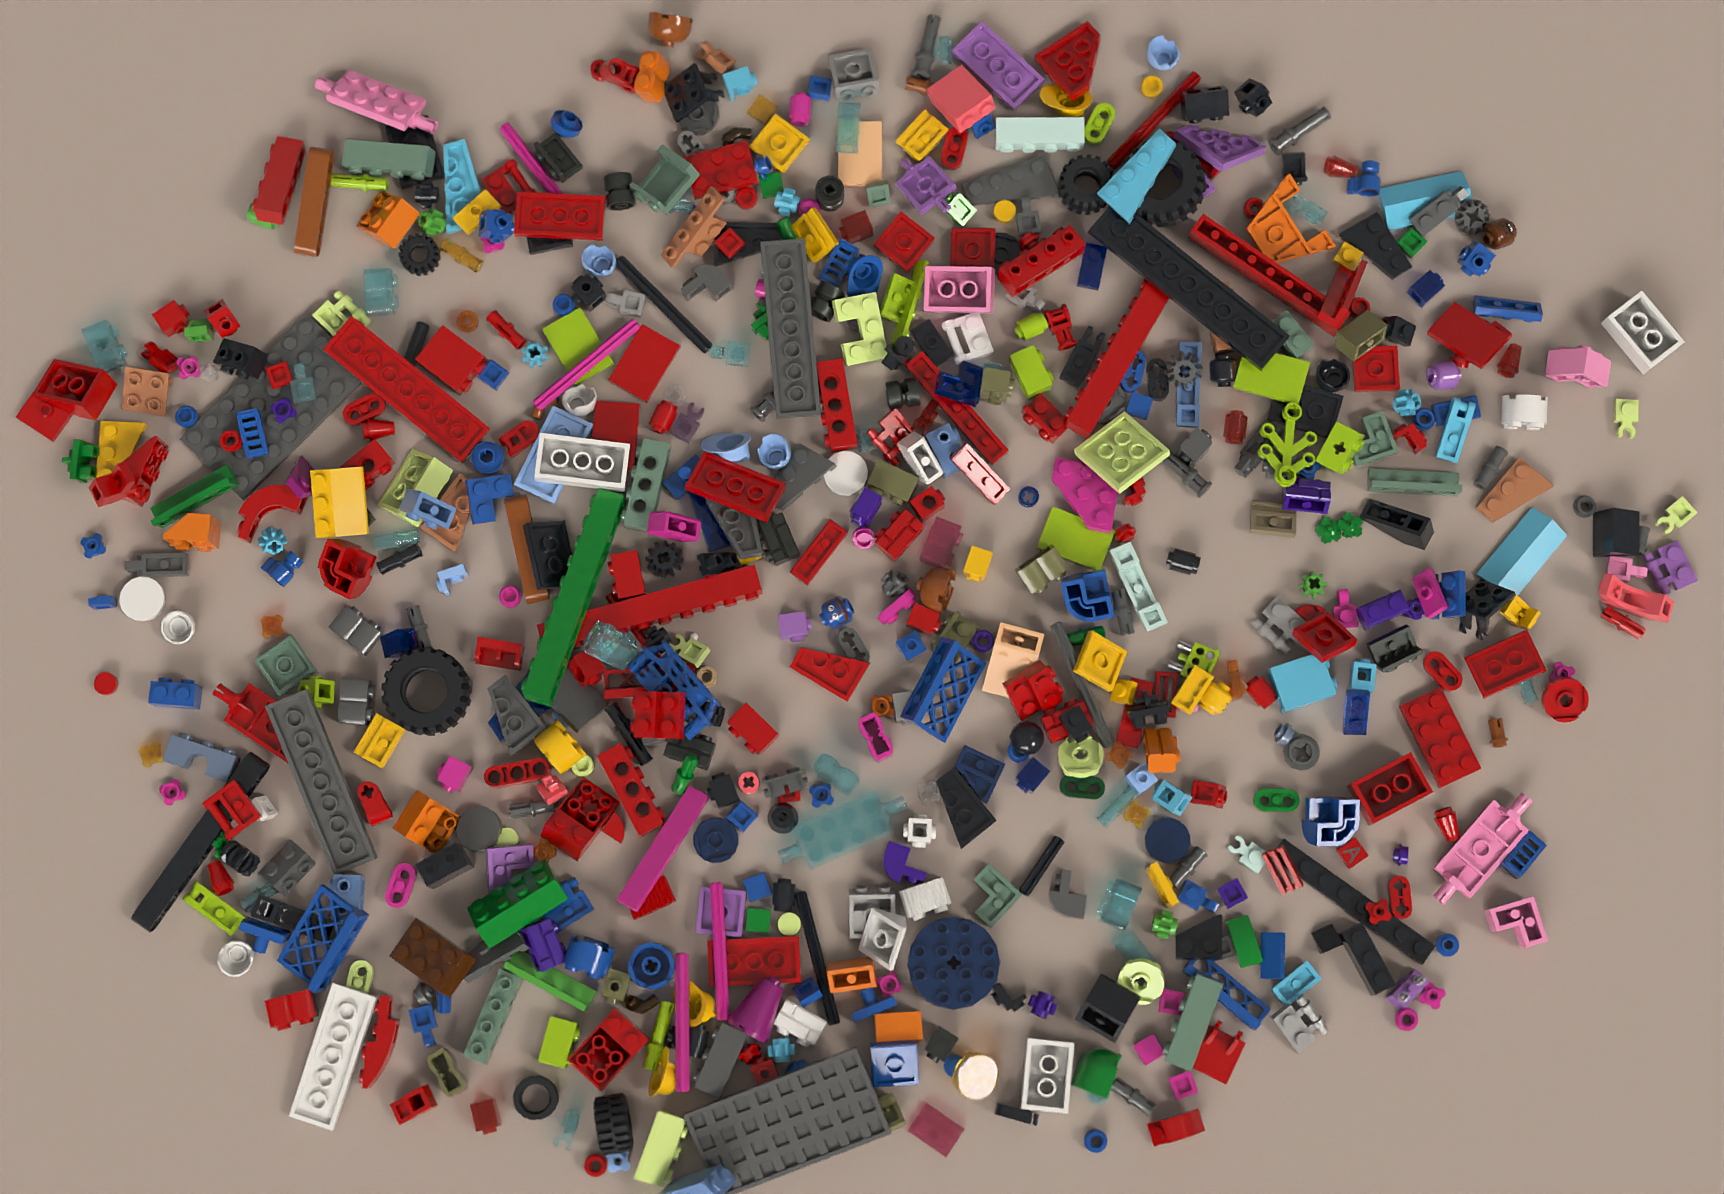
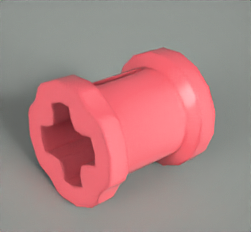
M746 772L740 776L738 784L744 793L753 794L758 791L759 779L754 773ZM753 778L754 787L748 786L744 788V780Z

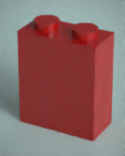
M444 325L440 327L415 359L419 366L458 395H461L463 392L466 393L471 388L472 380L477 374L480 375L487 366V360L484 355Z

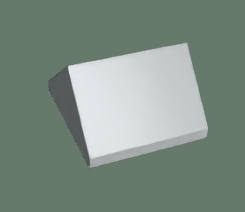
M871 908L858 950L887 969L893 970L906 931V917Z

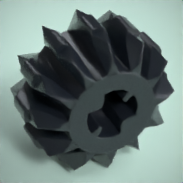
M663 540L662 547L659 546L658 542H655L656 550L648 549V552L653 556L645 557L646 562H652L647 566L648 570L655 569L653 575L656 577L662 572L663 579H666L667 572H670V575L674 577L673 569L675 568L678 571L682 569L677 564L684 562V558L679 556L682 550H674L676 547L674 542L669 547L667 540ZM668 555L669 562L665 561L661 564L660 557L665 558Z
M231 840L226 844L220 854L222 861L238 873L248 877L256 871L261 862L256 854L236 840Z

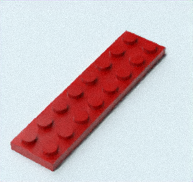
M352 315L323 348L328 355L461 463L464 462L490 430L486 424Z

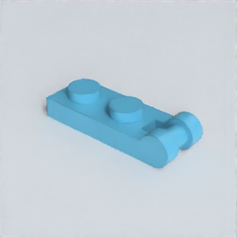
M1457 397L1451 399L1449 412L1434 455L1435 457L1458 463L1475 410V403L1470 401L1467 403L1462 402ZM1458 410L1464 411L1463 418L1457 416Z

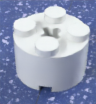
M1509 395L1502 396L1501 424H1504V429L1515 430L1517 427L1526 426V430L1534 431L1544 428V425H1547L1548 397L1545 396L1541 399L1540 395H1515V399H1509Z

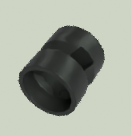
M615 172L604 176L605 191L609 192L606 195L607 208L609 210H627L636 205L634 192L631 191L632 188L629 186L633 182L631 173Z
M827 175L818 180L815 193L819 207L826 212L838 210L844 202V186L842 181L833 175Z
M820 281L814 291L816 296L810 299L811 311L814 317L830 322L834 316L832 300L844 298L845 294L836 286Z
M916 377L903 379L902 383H899L897 380L885 382L889 410L897 408V410L902 409L903 405H907L908 408L921 406Z

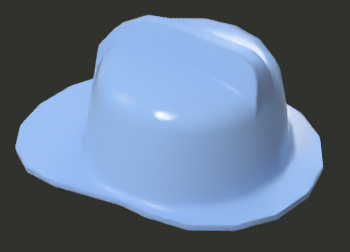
M718 433L705 438L700 446L702 450L718 453L720 457L734 463L747 461L750 458L748 442L751 439V435L749 433Z

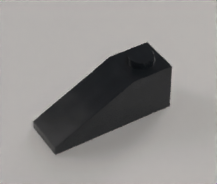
M1370 498L1360 515V519L1400 542L1425 550L1434 534L1431 518Z

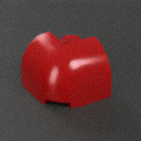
M327 539L317 567L320 569V575L324 581L323 585L347 599L359 597L370 584L373 577L370 573L377 556L362 550V547L341 539Z

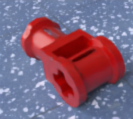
M1062 304L1060 308L1050 311L1044 310V317L1052 336L1056 335L1059 344L1058 350L1063 351L1076 346L1077 342L1073 340L1070 331L1072 324L1066 304Z

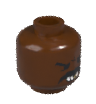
M1501 218L1484 226L1482 240L1491 249L1498 250L1514 242L1517 230L1514 223L1508 219Z

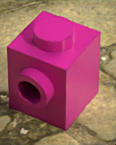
M449 756L446 764L442 763L437 771L439 776L437 780L442 783L440 787L453 793L454 789L461 792L473 768Z

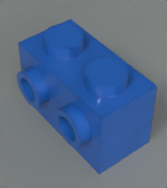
M158 678V681H151L148 703L155 707L200 710L202 687L195 684L194 680L181 679V683H175L170 678Z

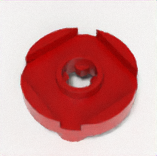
M1564 676L1546 683L1541 702L1543 709L1550 717L1558 722L1567 723L1575 721L1583 711L1585 712L1589 703V695L1585 687L1577 679ZM1566 694L1571 698L1563 705L1560 698Z

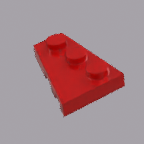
M801 647L790 668L848 702L871 662Z

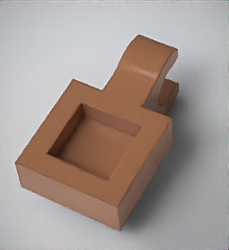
M707 41L700 44L705 52L699 50L696 52V56L702 60L707 59L706 62L715 71L724 74L734 68L737 61L722 49L716 50Z

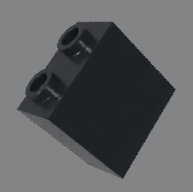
M457 842L415 864L426 887L436 889L474 868L464 847Z

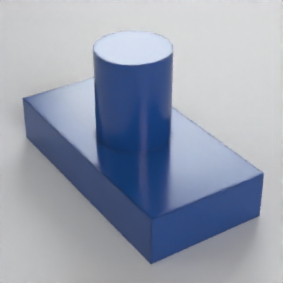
M697 454L662 482L677 501L688 492L685 490V484L700 460Z
M251 917L241 921L239 928L243 932L256 936L252 950L261 954L266 953L269 940L282 945L289 940L291 931Z
M873 987L859 991L866 1008L851 1013L855 1023L894 1007L897 1003L894 996L878 1002Z

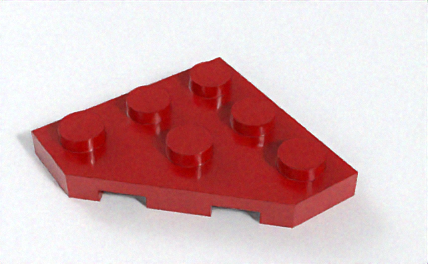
M1086 21L1034 55L1038 65L1071 102L1090 90L1101 41L1100 34Z

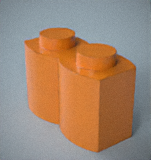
M644 51L639 61L640 72L636 76L634 83L635 92L645 102L660 103L665 93L664 82L669 75L670 65L658 51Z

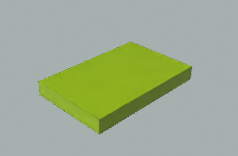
M580 307L542 329L567 372L602 343ZM607 355L574 383L575 386L614 365L611 357Z
M1276 353L1260 371L1242 357L1233 389L1286 403L1294 402L1299 404L1310 362Z
M1052 506L1036 549L1041 551L1052 544L1064 560L1097 571L1101 570L1115 530L1112 529L1111 534L1088 530L1081 517Z

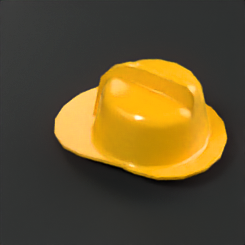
M1055 84L1043 87L1039 93L1043 103L1053 107L1061 117H1082L1085 108L1092 102V95L1088 91L1071 102Z
M689 980V1025L693 1027L701 1022L708 1021L711 1017H715L717 1012L714 1010L713 997ZM675 988L672 994L673 1004H675Z
M665 1046L661 1053L657 1071H653L648 1085L650 1097H654L656 1094L669 1095L676 1090V1065L669 1062V1048Z

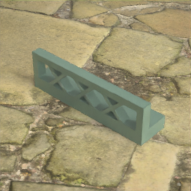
M1368 469L1367 492L1455 497L1462 492V485L1459 484V473Z

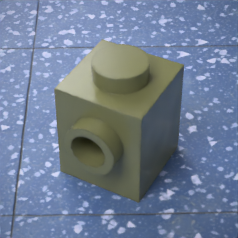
M609 968L601 995L606 996L605 1001L617 1005L619 1001L625 1002L632 981L630 975Z

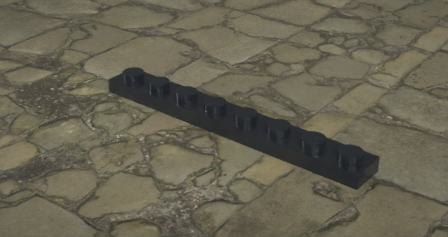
M1286 839L1280 842L1278 847L1284 845L1302 881L1419 964L1423 965L1436 945L1393 915L1389 921L1382 920L1377 924L1370 923L1366 904L1368 902H1375ZM1278 852L1277 855L1284 868L1289 871L1280 852Z

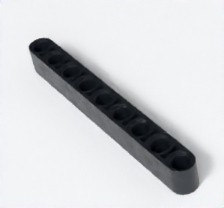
M249 752L224 786L233 780H237L247 796L250 797L268 772L270 764L253 752ZM218 800L216 805L231 824L234 820L223 803ZM208 809L131 917V920L150 933L156 929L214 848V840L220 837V832L223 829Z

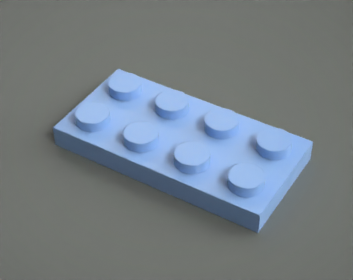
M552 406L540 433L588 439L593 429V424ZM539 433L514 486L555 505L564 485L538 482L534 478Z

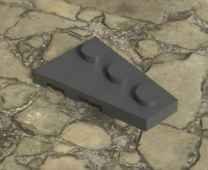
M505 674L487 689L508 746L509 754L512 757L547 729V727Z

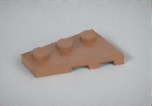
M1519 457L1476 509L1493 523L1551 489L1554 485Z
M460 473L440 498L441 501L457 508L449 529L437 527L434 530L424 526L425 521L420 525L423 531L456 554L470 515L465 480L468 479Z

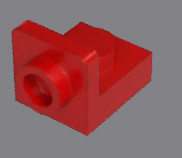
M1193 780L1190 803L1223 809V805L1228 797L1226 786L1218 783Z

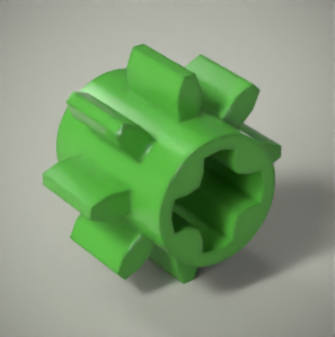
M429 208V211H423L418 220L419 226L423 227L421 232L435 237L436 233H442L446 226V220L442 218L444 213Z
M1311 571L1309 577L1306 575L1301 577L1304 583L1300 584L1298 588H1303V597L1308 594L1314 600L1317 593L1322 596L1325 592L1321 588L1325 587L1328 583L1323 582L1321 579L1323 574L1317 576L1314 575V571ZM1313 581L1316 582L1315 588L1311 589L1309 587Z
M1161 910V915L1155 913L1151 930L1157 931L1156 937L1168 939L1169 934L1175 935L1178 919L1172 917L1173 912Z

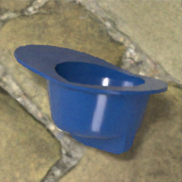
M859 254L858 257L850 262L847 271L849 276L847 284L848 297L876 292L877 295L883 272L882 261L877 256Z

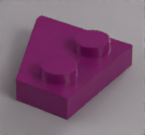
M300 456L294 463L295 466L291 470L286 483L297 497L302 499L312 496L310 470L314 469L303 456Z

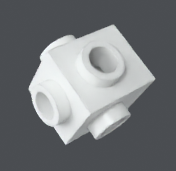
M913 815V818H909L908 824H904L903 837L908 838L907 843H912V847L926 848V844H930L931 839H935L936 825H932V819H927V815ZM917 828L923 829L924 834L922 836L915 834Z

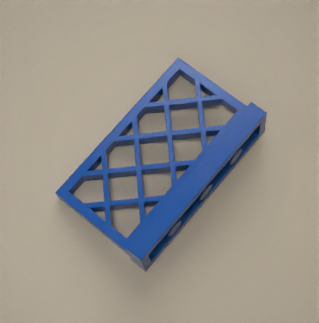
M941 637L900 717L945 743L986 662L961 647V644L957 641ZM957 651H959L961 661L954 664L953 659ZM968 663H977L974 671L969 674ZM962 666L963 676L956 679L955 669ZM949 671L951 681L943 684V678ZM964 681L965 689L962 693H959L957 684ZM952 686L953 696L946 699L944 689ZM939 691L940 701L933 704V698L936 692ZM954 701L955 708L953 712L948 714L947 704ZM941 706L943 716L935 718L934 709ZM929 711L930 721L923 724L921 721L925 713ZM944 721L945 727L942 733L939 734L937 723Z
M320 885L277 961L309 985L307 988L313 993L326 990L369 914L363 909H356L326 885ZM323 893L329 896L331 907L322 908L321 897ZM338 907H343L349 911L344 921L339 920ZM332 909L334 923L325 924L323 911ZM317 912L320 925L311 927L310 916L312 913ZM335 925L337 935L334 939L329 940L326 927ZM321 928L323 942L314 943L312 930ZM306 931L309 944L300 946L299 935L301 932ZM324 944L325 955L323 958L318 959L315 946ZM310 947L312 960L303 962L301 948ZM292 950L296 951L298 961L296 964H292L286 959ZM313 963L314 974L312 978L306 974L305 964Z

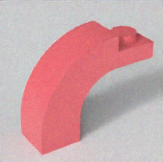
M1604 573L1603 580L1599 584L1598 595L1601 596L1600 601L1606 605L1637 617L1669 622L1674 601L1667 595L1631 587L1613 574Z

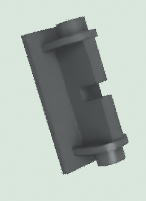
M799 767L787 770V774L779 777L778 773L765 776V781H761L762 786L767 785V788L763 789L765 798L770 797V799L785 795L784 786L788 785L790 793L804 790L806 786H809L807 777L802 778V775L806 774L805 769L800 770Z

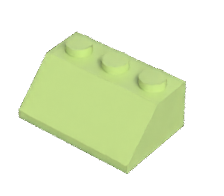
M412 448L377 505L405 522L419 527L423 520L419 519L418 522L405 517L406 512L399 510L407 488L422 491L438 499V494L449 481L453 470L435 457Z
M663 1110L658 1111L634 1179L663 1187L665 1182L669 1184L674 1171L670 1169L672 1161L678 1160L682 1149L678 1147L680 1139H685L689 1130L685 1118Z

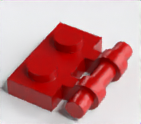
M893 408L877 422L882 428L879 433L874 427H871L866 433L871 438V443L881 450L883 458L886 461H890L893 466H896L900 463L896 455L901 452L897 443L915 431L897 408ZM886 437H889L895 444L893 447L890 448L884 441Z

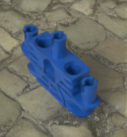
M664 639L661 640V645L640 646L643 651L627 663L626 666L630 668L631 672L647 691L685 693V699L687 698L693 705L690 707L685 701L684 721L688 723L684 727L685 736L692 740L704 727L708 726L711 728V719L715 706L720 707L721 704L678 653ZM661 651H666V654H664L661 658H658L655 655ZM659 667L666 673L665 675L658 670ZM673 683H674V684L677 686V688L679 689L678 691H676L675 689H673V688L671 687V685H672ZM710 700L707 709L704 711L702 705Z

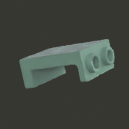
M662 144L657 150L662 156L660 161L639 186L633 182L629 186L634 190L633 195L643 203L646 200L648 202L647 205L653 211L658 212L660 210L667 215L700 174L691 163Z

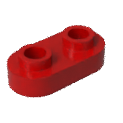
M955 127L948 130L941 154V164L945 169L953 171L962 165L968 143V133L966 130L961 133ZM959 137L961 141L954 142L953 138ZM953 157L956 161L950 163L948 158Z
M370 393L346 405L342 413L343 419L350 426L362 425V422H366L367 419L372 420L382 415L386 410V401L376 393ZM373 403H379L377 409H372ZM358 412V418L352 419V414Z
M1434 651L1424 657V670L1443 690L1452 692L1462 685L1463 677L1461 673L1442 653ZM1431 660H1435L1438 665L1436 668L1431 666ZM1447 677H1451L1453 679L1452 684H1448L1446 682Z

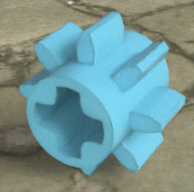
M785 187L783 192L778 191L774 207L779 208V214L789 217L790 212L796 213L800 197L795 196L796 190Z
M539 340L536 344H531L528 341L529 346L526 349H521L522 353L526 354L522 358L523 362L529 361L531 369H533L534 365H539L542 368L544 360L549 361L548 356L544 355L548 351L547 346L541 348ZM536 351H538L539 356L535 355V357L532 358L531 354H535Z
M1413 389L1399 390V396L1393 398L1394 410L1400 413V416L1416 415L1415 410L1421 406L1420 396L1417 393H1413Z
M271 526L261 531L263 537H259L258 542L262 546L264 553L268 552L274 555L284 551L283 544L288 542L282 528L278 530Z
M789 1038L772 1039V1045L767 1046L768 1057H773L774 1063L791 1061L790 1055H795V1044H790Z

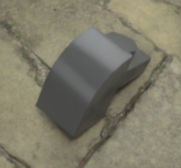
M706 264L693 269L696 278L688 279L682 285L681 292L688 302L702 290L706 289L716 302L733 289V285L720 268Z
M1062 869L1060 874H1056L1054 887L1058 888V892L1049 891L1050 904L1063 917L1083 920L1087 896L1069 893L1071 870Z

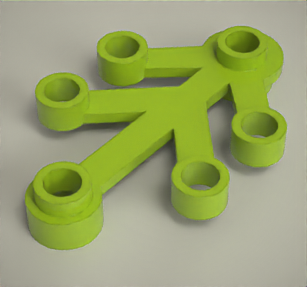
M1294 402L1287 404L1282 410V416L1286 420L1284 442L1275 432V428L1271 423H1265L1259 430L1260 435L1264 438H1269L1282 455L1281 463L1273 454V449L1269 444H1263L1257 451L1258 456L1262 459H1267L1274 468V479L1282 487L1293 485L1296 481V473L1315 463V456L1307 452L1301 456L1300 461L1291 466L1294 455L1305 447H1310L1317 442V435L1309 431L1303 435L1300 441L1293 445L1295 421L1302 415L1300 405ZM1287 411H1291L1293 413V417H1291ZM1264 428H1268L1270 433H1266ZM1307 436H1310L1313 441L1309 442ZM1262 448H1265L1268 454H1264ZM1305 457H1308L1311 463L1306 462ZM1282 474H1286L1287 480L1282 477Z

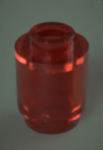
M1232 410L1230 414H1226L1223 434L1226 443L1243 444V439L1246 438L1248 417L1244 415V412Z

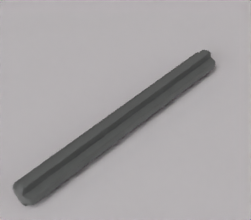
M1061 622L1052 624L1050 626L1078 692L1087 707L1103 748H1109L1114 745V740L1087 679L1073 672L1077 656Z

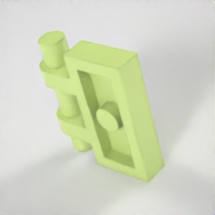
M340 290L334 294V298L338 300L335 305L327 300L312 315L333 336L349 319L341 313L345 308L364 326L369 325L371 322L366 316L367 313L362 308H358L352 302V298L344 295Z

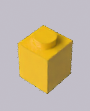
M971 546L963 570V575H966L967 580L976 583L979 580L984 581L993 552Z

